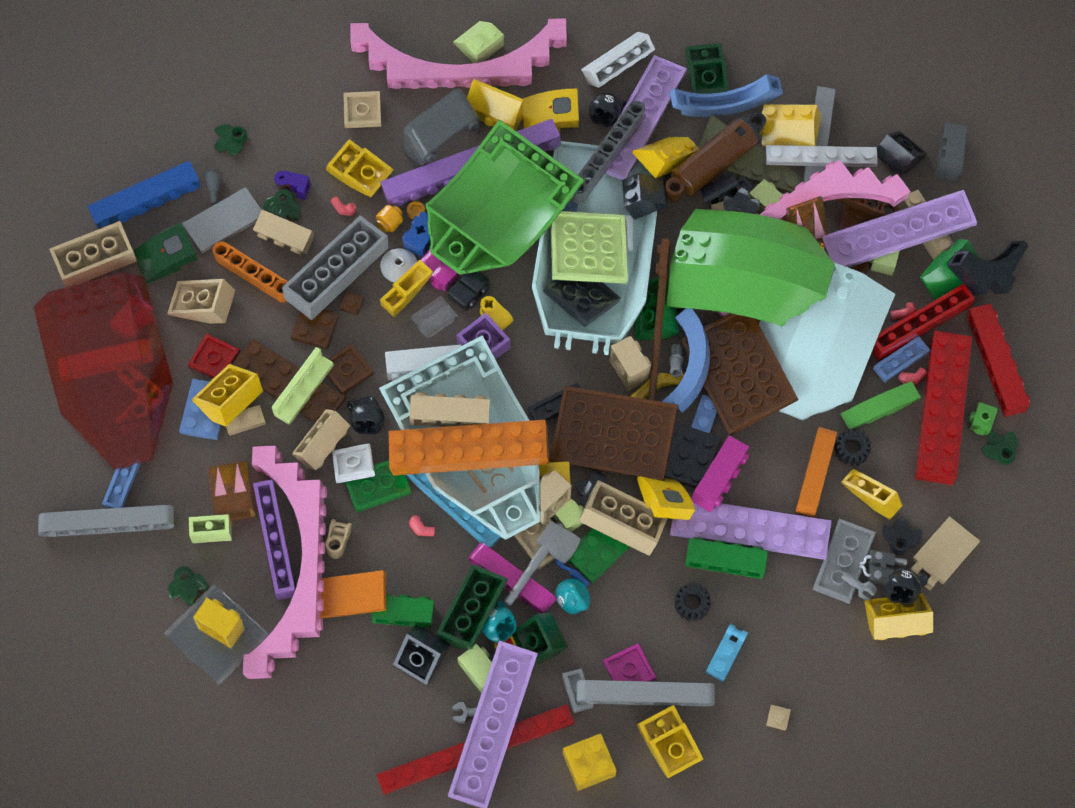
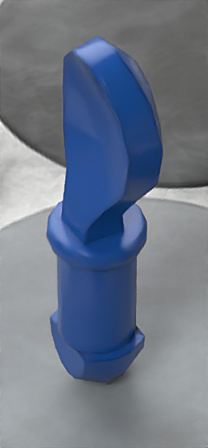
M555 559L556 564L561 569L570 572V576L581 581L585 586L589 585V581L576 568L573 569Z

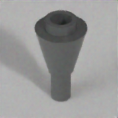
M215 169L208 170L204 174L210 193L211 204L218 203V191L222 173Z

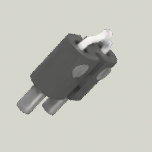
M870 550L869 555L864 558L863 562H860L859 567L863 569V573L867 576V582L885 585L889 575L894 572L893 566L895 564L906 566L907 559L895 558L894 553ZM867 559H868V565H867V566H869V569H868L867 572H866V568H865V566H863V565L866 563V561H867Z

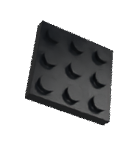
M554 280L546 285L543 290L547 296L584 327L619 303L621 299L619 295L603 282Z
M675 422L665 478L674 479L680 484L696 489L712 464L720 437Z

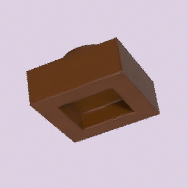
M346 291L339 308L342 311L357 316L364 302V297Z

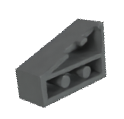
M945 122L941 134L935 179L957 182L958 177L962 176L964 170L963 160H965L966 156L965 145H967L969 134L966 133L967 126Z

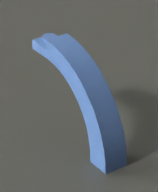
M768 74L751 84L727 92L697 94L675 88L670 91L673 108L680 109L682 115L692 117H710L711 114L717 117L744 112L761 106L783 94L779 77Z
M686 308L675 317L688 338L690 350L688 367L680 384L662 401L678 404V409L681 413L692 404L701 391L710 364V347L707 334L698 316L690 308Z

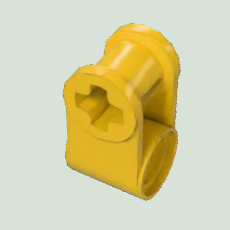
M486 296L481 300V316L487 313L501 330H504L514 321L511 314L494 297Z

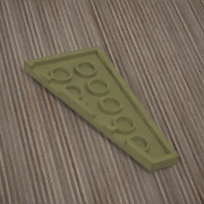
M711 114L698 148H701L726 128L727 125ZM758 146L753 147L722 172L725 174L733 172L737 178L744 176L748 181L760 184L765 179L768 183L774 184L778 191L788 192L789 194L804 180V178L785 165H766V152Z

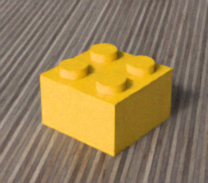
M206 598L193 617L198 629L232 649L245 630L240 614L233 609L228 611L223 608L224 605L216 599L210 600Z
M601 733L563 748V756L578 791L616 776V768Z

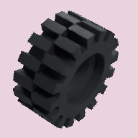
M851 428L848 432L845 430L839 435L835 445L836 457L839 456L838 460L840 462L844 460V464L850 463V466H854L855 463L858 466L861 462H865L871 451V441H868V435L864 436V431L859 433V429L853 431V428ZM850 441L857 442L860 446V451L858 453H850L846 449V444Z
M689 583L685 584V587L682 586L676 594V612L681 614V618H687V621L693 619L694 622L697 619H703L710 609V593H707V589H703L701 584L699 586H696V583H692V585H689ZM688 596H697L701 602L700 606L696 609L687 607L685 600Z

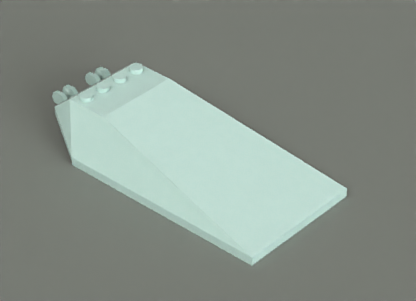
M561 141V146L554 149L553 158L578 175L596 151L598 145ZM637 160L629 175L631 177L640 173L653 176L639 160ZM604 174L588 198L583 203L578 204L577 212L631 216L624 207L622 180ZM657 211L636 220L633 219V251L627 253V284L603 282L619 295L621 299L619 303L586 327L581 325L543 292L545 286L554 281L552 279L551 228L549 227L540 237L532 290L545 335L556 336L554 348L559 349L560 337H567L566 350H571L572 338L594 341L592 353L597 354L599 341L606 342L604 355H608L610 343L616 344L626 337L646 303Z

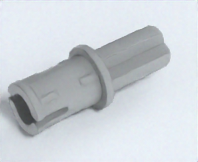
M673 344L671 346V356L669 357L670 375L679 377L682 375V364L684 362L682 346L680 344Z

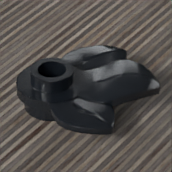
M742 187L737 191L734 198L725 196L723 206L726 211L755 214L759 208V199H751L749 192Z
M592 470L590 481H580L575 484L578 493L583 496L580 500L581 505H586L598 480L607 484L606 477L600 472Z
M901 518L893 527L884 525L882 535L890 544V549L893 553L904 555L910 547L916 546L920 542L922 531L920 529L910 530L906 520ZM896 544H902L903 548H898Z

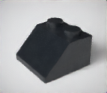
M901 131L887 134L877 147L878 158L883 162H888L892 166V170L898 174L908 173L927 155L923 149Z
M731 172L722 175L715 182H710L700 191L706 204L711 209V205L724 201L725 196L734 198L737 191L742 187L734 173Z
M638 173L622 180L624 207L634 220L668 207L664 178H655L651 175Z
M416 624L406 634L393 665L427 685L444 660L450 644Z

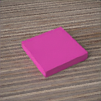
M638 643L603 660V664L612 681L652 682L657 679Z

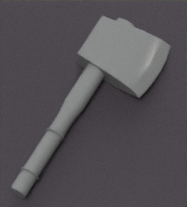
M550 521L536 541L540 548L531 559L527 569L521 575V578L505 602L510 606L513 604L547 553L565 564L577 549L581 539L565 529L562 524L558 522L555 524Z

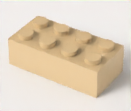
M120 221L49 249L66 289L137 262Z
M415 393V395H411L410 425L450 427L489 424L490 399H486L485 396H474V399L466 398L465 395L447 397L446 394L427 396L426 393Z
M598 480L588 498L579 522L650 556L659 541L667 518L654 517L652 509L646 507L644 502Z

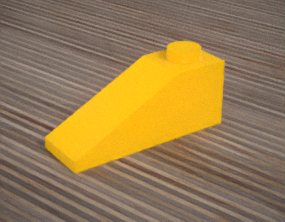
M852 469L841 481L842 485L870 508L888 519H891L902 507L896 491L855 469Z

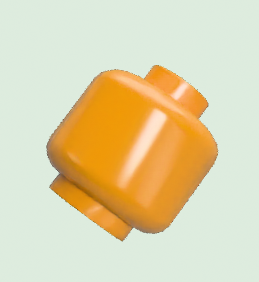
M395 205L384 206L376 215L375 223L377 227L385 233L395 231L403 222L402 211Z

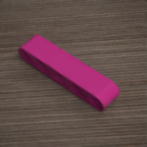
M482 542L478 544L468 557L472 564L508 578L504 588L509 592L512 591L523 574L521 570ZM529 578L530 580L527 581L518 598L539 614L546 613L556 601V598L532 578Z

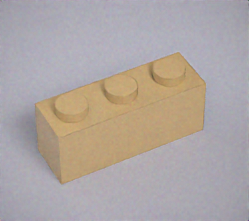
M261 210L253 228L258 233L257 237L266 241L268 238L274 240L273 244L284 248V245L291 247L290 251L298 255L301 252L308 253L316 235L312 230L264 210Z
M326 409L293 451L292 455L307 469L317 470L323 465L328 454L334 451L338 441L346 435L350 425L336 411Z

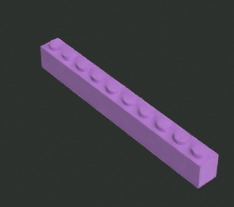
M553 119L517 131V133L543 151L554 150L561 146L560 134ZM479 146L381 181L382 191L388 205L400 207L404 203L416 201L423 196L432 195L442 190L467 163Z

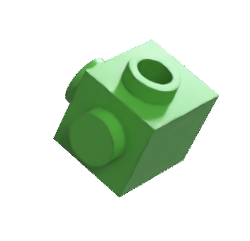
M979 402L975 412H971L968 422H971L970 430H973L978 435L988 436L998 408Z

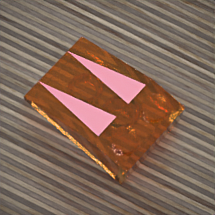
M819 196L786 208V221L807 228L821 247L824 248L822 236L828 235L823 198Z
M247 461L209 467L213 514H229L230 520L255 516Z

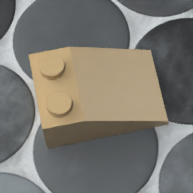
M224 279L177 281L167 314L209 324L226 323L235 289Z

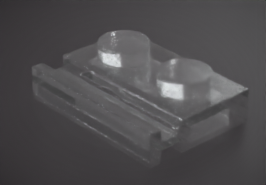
M442 296L411 316V320L415 322L427 339L458 319L457 314L444 301Z

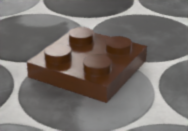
M323 309L311 320L300 312L291 334V340L328 349L339 313Z
M352 344L328 359L333 362L334 366L327 376L343 395L374 375L373 370Z

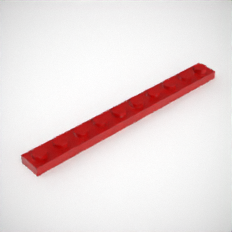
M565 704L515 723L507 749L574 725L568 705ZM465 742L376 774L383 795L457 768Z

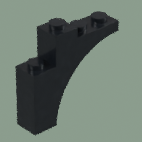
M1025 240L1011 241L999 256L989 261L976 257L970 251H956L947 266L973 295L987 294L990 290L994 294H1008L1016 281L1012 274L1024 256L1028 244Z

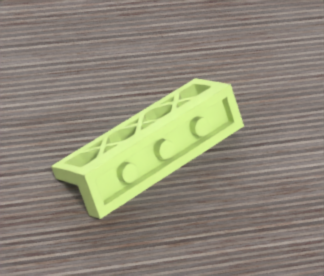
M316 347L272 406L274 416L289 425L334 366L333 362L322 356L319 348Z

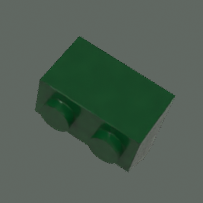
M552 612L535 614L512 634L517 647L538 653L534 666L557 656L568 648Z

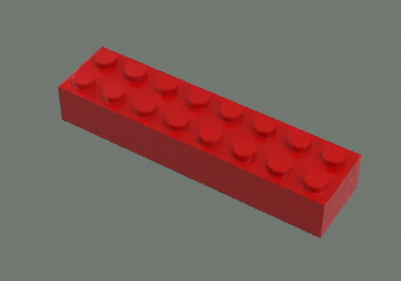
M934 331L931 337L914 477L916 480L953 485L957 478L972 336Z

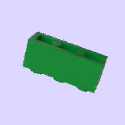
M386 593V611L372 612V623L414 627L417 624L422 628L432 629L434 600L425 596H421L418 599L411 598L409 595H399V597Z

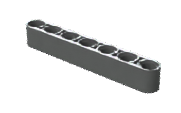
M633 101L628 105L579 172L578 176L585 181L577 190L581 192H576L571 198L574 203L581 204L588 198L644 120V103Z

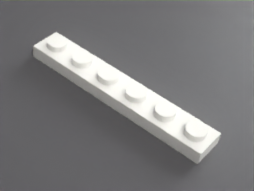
M766 145V165L826 166L832 161L837 162L841 160L845 167L877 166V147Z

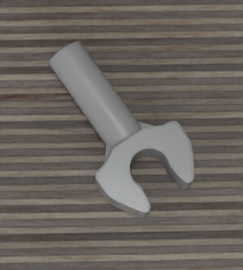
M844 572L841 576L843 580L859 590L858 596L862 599L870 600L877 591L875 585L870 581L862 583L847 572Z
M458 702L452 707V710H461L463 715L454 716L453 721L465 724L469 716L475 715L477 708H468L464 702Z

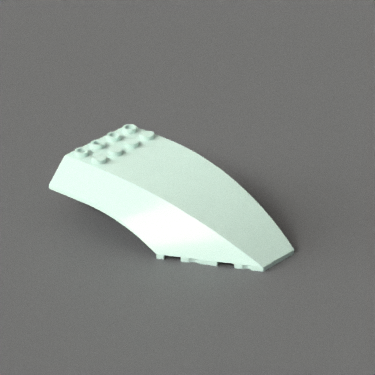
M483 336L379 388L401 430L436 428L410 425L411 395L419 392L426 393L427 396H435V394H446L447 397L465 395L466 398L474 399V396H485L486 399H490L489 424L529 421ZM539 465L513 467V472L508 467L495 468L489 474L483 473L481 469L472 470L487 490L485 493L479 488L467 470L425 473L435 490L505 540L540 522ZM497 473L503 474V475L505 476V478H503V477L500 476V475L495 476V477L493 478V483H494V485H495V486H493V485L491 484V478H492V476L495 475V474H497Z

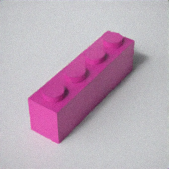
M728 436L695 489L691 499L694 504L709 512H712L715 506H720L724 498L722 494L724 492L728 493L732 486L730 481L732 478L736 479L741 471L740 465H745L750 456L747 454L749 446Z

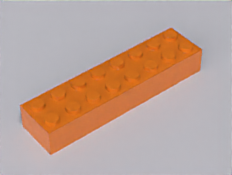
M546 420L389 431V468L393 475L549 464L548 427Z

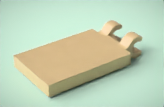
M949 516L913 557L912 560L915 564L911 570L919 574L923 569L931 576L924 586L930 591L938 581L943 585L980 543V540Z

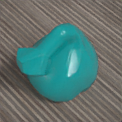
M565 579L558 584L555 590L556 601L566 613L571 615L577 614L589 608L590 593L581 581Z
M499 600L482 630L484 635L495 643L507 641L516 631V620L512 611L507 608L503 601Z

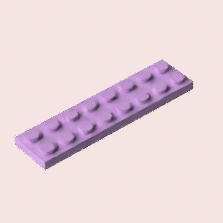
M656 55L653 56L620 114L621 116L631 102L641 101L645 105L644 120L605 174L620 180L629 177L638 160L632 153L633 150L646 146L671 101L670 91L679 87L687 68Z
M964 190L822 236V242L828 256L834 263L851 267L977 225V220Z
M722 503L719 507L715 506L712 512L694 504L695 511L690 520L672 519L670 535L692 539L694 537H701L705 541L710 542L719 540L729 545L737 543L748 548L760 547L766 551L826 560L831 520Z
M499 641L448 793L449 798L479 808L488 807L538 653Z

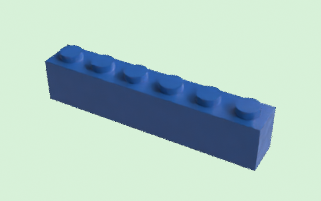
M187 161L94 202L87 207L97 228L101 229L119 221L121 223L126 222L136 215H142L147 210L160 207L167 201L178 199L185 193L194 192L201 185L190 161Z

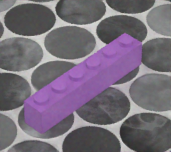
M273 480L253 483L277 600L292 598L296 588Z

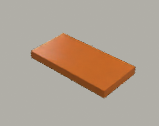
M384 570L321 578L324 581V592H321L324 609L320 613V618L386 611V572Z

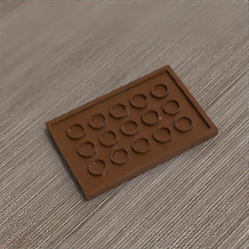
M729 313L704 327L710 347V364L704 386L730 436L799 400L755 318ZM686 336L681 341L689 355V342Z
M564 386L550 462H569L571 466L664 481L678 404Z

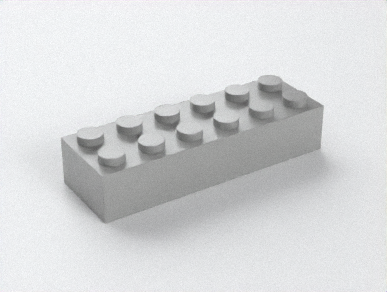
M359 216L282 287L284 299L309 319L313 320L389 248L388 236L362 216Z

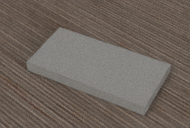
M245 187L185 221L182 225L201 254L212 249L217 242H224L255 224L260 215L261 208Z
M839 518L827 549L826 560L822 562L812 590L850 604L855 587L843 580L841 576L844 572H847L859 580L862 568L859 567L860 562H863L864 558L868 556L876 532Z

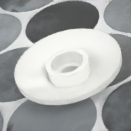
M397 248L390 250L381 260V272L387 280L395 283L417 263V259L413 253L406 249ZM397 261L402 262L400 265L396 264Z

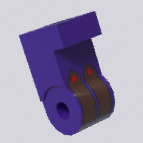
M278 171L275 174L274 180L278 190L287 189L297 193L298 198L306 200L311 186L309 176L289 171Z

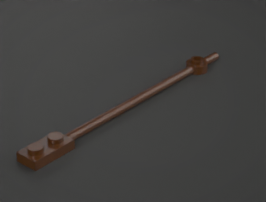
M662 239V243L658 244L657 255L660 256V263H656V274H659V286L648 400L656 401L666 282L668 281L670 239Z

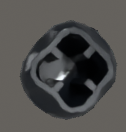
M613 93L600 94L590 103L589 117L595 124L605 127L612 126L617 122L628 101H621Z
M367 396L359 400L348 401L347 407H349L350 422L355 432L375 435L381 431L385 417L382 408L374 397Z
M907 567L897 569L886 580V596L893 603L912 604L919 597L921 588L927 584L928 577L926 574L918 575Z

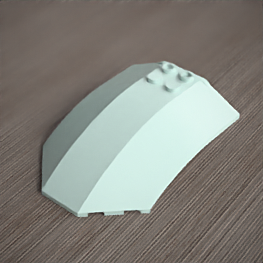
M835 263L827 297L821 302L818 300L809 306L810 309L798 317L795 315L786 321V324L782 327L760 320L759 326L799 399L779 410L780 412L800 420H805L812 415L834 409L838 405L852 402L895 294L867 275Z

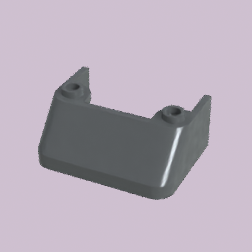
M459 88L450 92L404 128L405 155L417 168L432 162L437 156V148L463 128L466 131H474L476 134L480 133L479 117L465 94Z

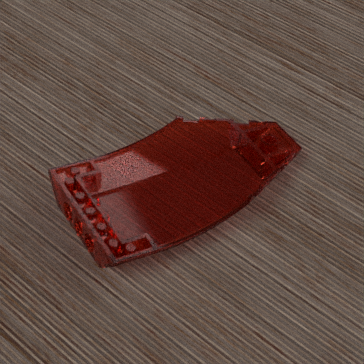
M121 272L48 292L34 306V311L61 415L108 461L114 470L153 460L155 446L159 439L158 435L165 418V410L169 403V395L174 384L145 277Z

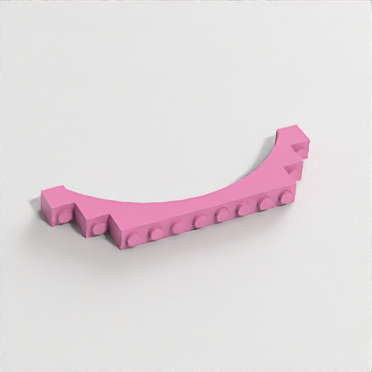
M548 19V24L533 39L504 56L480 63L451 65L428 62L404 54L380 39L369 28V23H350L351 50L359 53L369 51L370 70L381 71L387 69L388 88L417 89L419 87L454 88L461 86L470 88L473 79L490 86L532 85V66H549V47H566L567 41L566 19Z
M841 160L826 165L825 170L821 173L819 171L814 173L808 182L798 184L792 193L789 194L787 192L782 195L777 203L767 205L764 208L765 211L761 214H756L785 220L795 214L797 210L800 211L814 205V203L817 204L841 198L874 199L890 203L894 207L908 198L911 191L898 174L893 177L891 175L886 177L882 181L883 184H881L869 167L864 170L862 168L853 174V177ZM717 311L721 317H724L727 314H729L726 312Z
M276 446L253 447L252 466L257 472L262 471L274 480L287 495L299 523L302 542L301 570L291 603L280 622L257 648L249 654H244L243 675L248 679L272 678V672L275 670V662L272 658L296 657V651L299 650V641L296 638L320 637V630H323V620L320 618V613L324 609L323 599H321V592H324V581L321 578L322 573L325 572L322 554H325L323 535L326 534V525L323 523V517L327 513L326 505H324V498L327 497V488L321 480H304L305 472L298 462L282 463V452Z

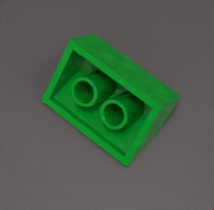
M659 277L648 281L646 303L634 321L635 340H654ZM669 279L666 282L661 340L679 334L678 322L675 318L677 317V307H668L666 305Z

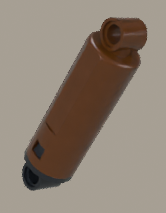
M753 112L749 115L748 119L739 116L674 168L671 172L672 178L667 181L665 187L667 199L677 202L682 198L683 193L687 196H694L761 141L760 135L764 132L766 124L764 114ZM755 122H756V123H758V124H760V125H759V126H755V125H753L752 123H755ZM671 188H677L679 191L674 192Z

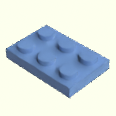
M192 379L179 429L180 434L218 440L221 424L211 421L192 401V398L209 381Z

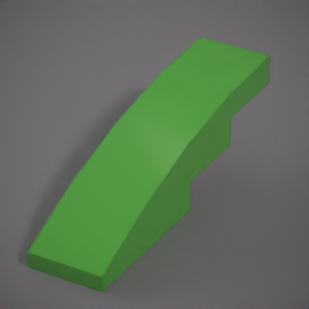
M911 381L864 401L841 413V416L848 429L853 428L855 430L885 415L889 416L921 399Z

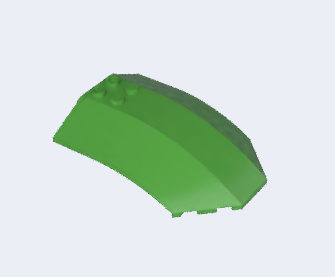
M499 120L461 170L435 197L426 203L428 232L431 242L430 252L459 275L510 266L544 234L585 180Z
M695 209L681 228L671 260L666 305L668 307L732 313L759 319L782 327L786 324V321L795 315L798 317L810 309L809 306L818 300L821 302L827 297L835 263L805 227L751 213Z

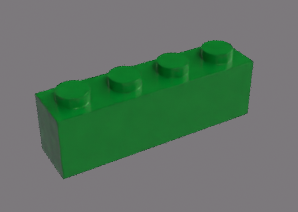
M694 537L693 539L689 538L685 566L763 579L768 551L760 547L746 548L742 544L728 545L719 540L710 542L705 541L701 537Z

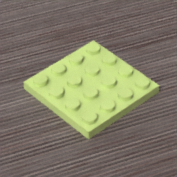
M562 211L550 225L552 279L627 284L625 215Z

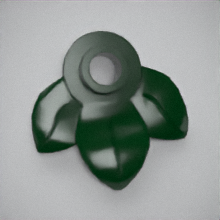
M228 124L216 127L214 131L220 138L215 143L214 149L220 152L229 150L231 156L238 154L243 148V143L247 140V131L241 126L232 127Z
M281 189L277 191L274 197L268 198L264 203V211L271 212V214L286 219L288 216L293 220H298L299 205L293 201V195L289 190ZM282 195L287 196V199L285 201L280 200V197Z
M990 431L987 438L988 445L981 448L984 455L990 459L998 460L1001 464H1011L1015 460V450L1018 447L1015 433L1011 431L1003 438L999 434ZM1002 454H1007L1008 458H1004Z
M186 566L179 567L175 571L174 580L168 586V593L171 599L180 596L189 605L194 604L197 598V591L208 590L205 578L201 574L193 573ZM181 573H187L188 577L186 580L180 578Z

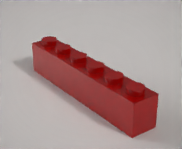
M962 284L880 332L872 350L873 355L879 362L916 337L925 335L971 308L975 297L966 285Z
M991 303L970 308L966 317L1003 416L1008 417L1026 412L1030 405V397L1027 393L1025 394L1023 379L1018 375L1017 363L1011 357V348L1009 343L1005 341L1004 329L999 325L996 309H993Z

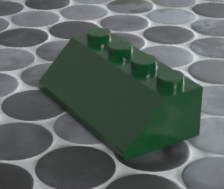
M472 564L437 631L438 637L458 649H473L508 578Z

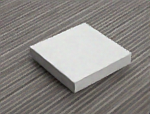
M370 443L338 449L332 452L336 483L375 476Z

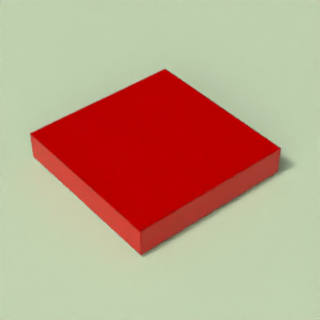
M206 333L188 363V367L214 379L228 364L232 365L240 353V349Z

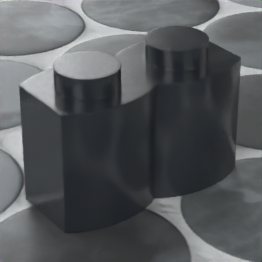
M479 271L464 274L451 288L448 298L465 311L469 308L472 309L478 302L477 298L489 291L490 279Z

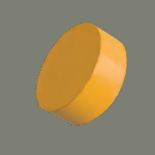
M413 201L407 206V215L412 220L415 216H419L421 211L426 213L424 204L419 201Z

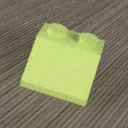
M479 21L453 41V44L473 63H480L504 46V34L492 23Z

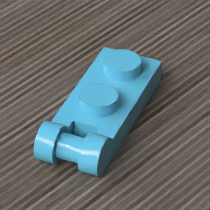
M731 623L705 672L724 682L748 635V632L736 629V626ZM731 635L738 638L736 643L729 640Z

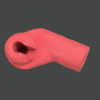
M338 197L331 199L330 202L338 214L352 216L356 213L357 207L354 203L343 205Z
M913 302L906 303L905 308L890 311L892 320L906 318L916 312L917 308H915Z
M920 367L915 373L901 372L898 379L903 384L912 381L914 385H917L927 375V372L924 368Z
M417 515L411 517L409 525L416 535L435 536V527L424 526L420 520L421 518Z

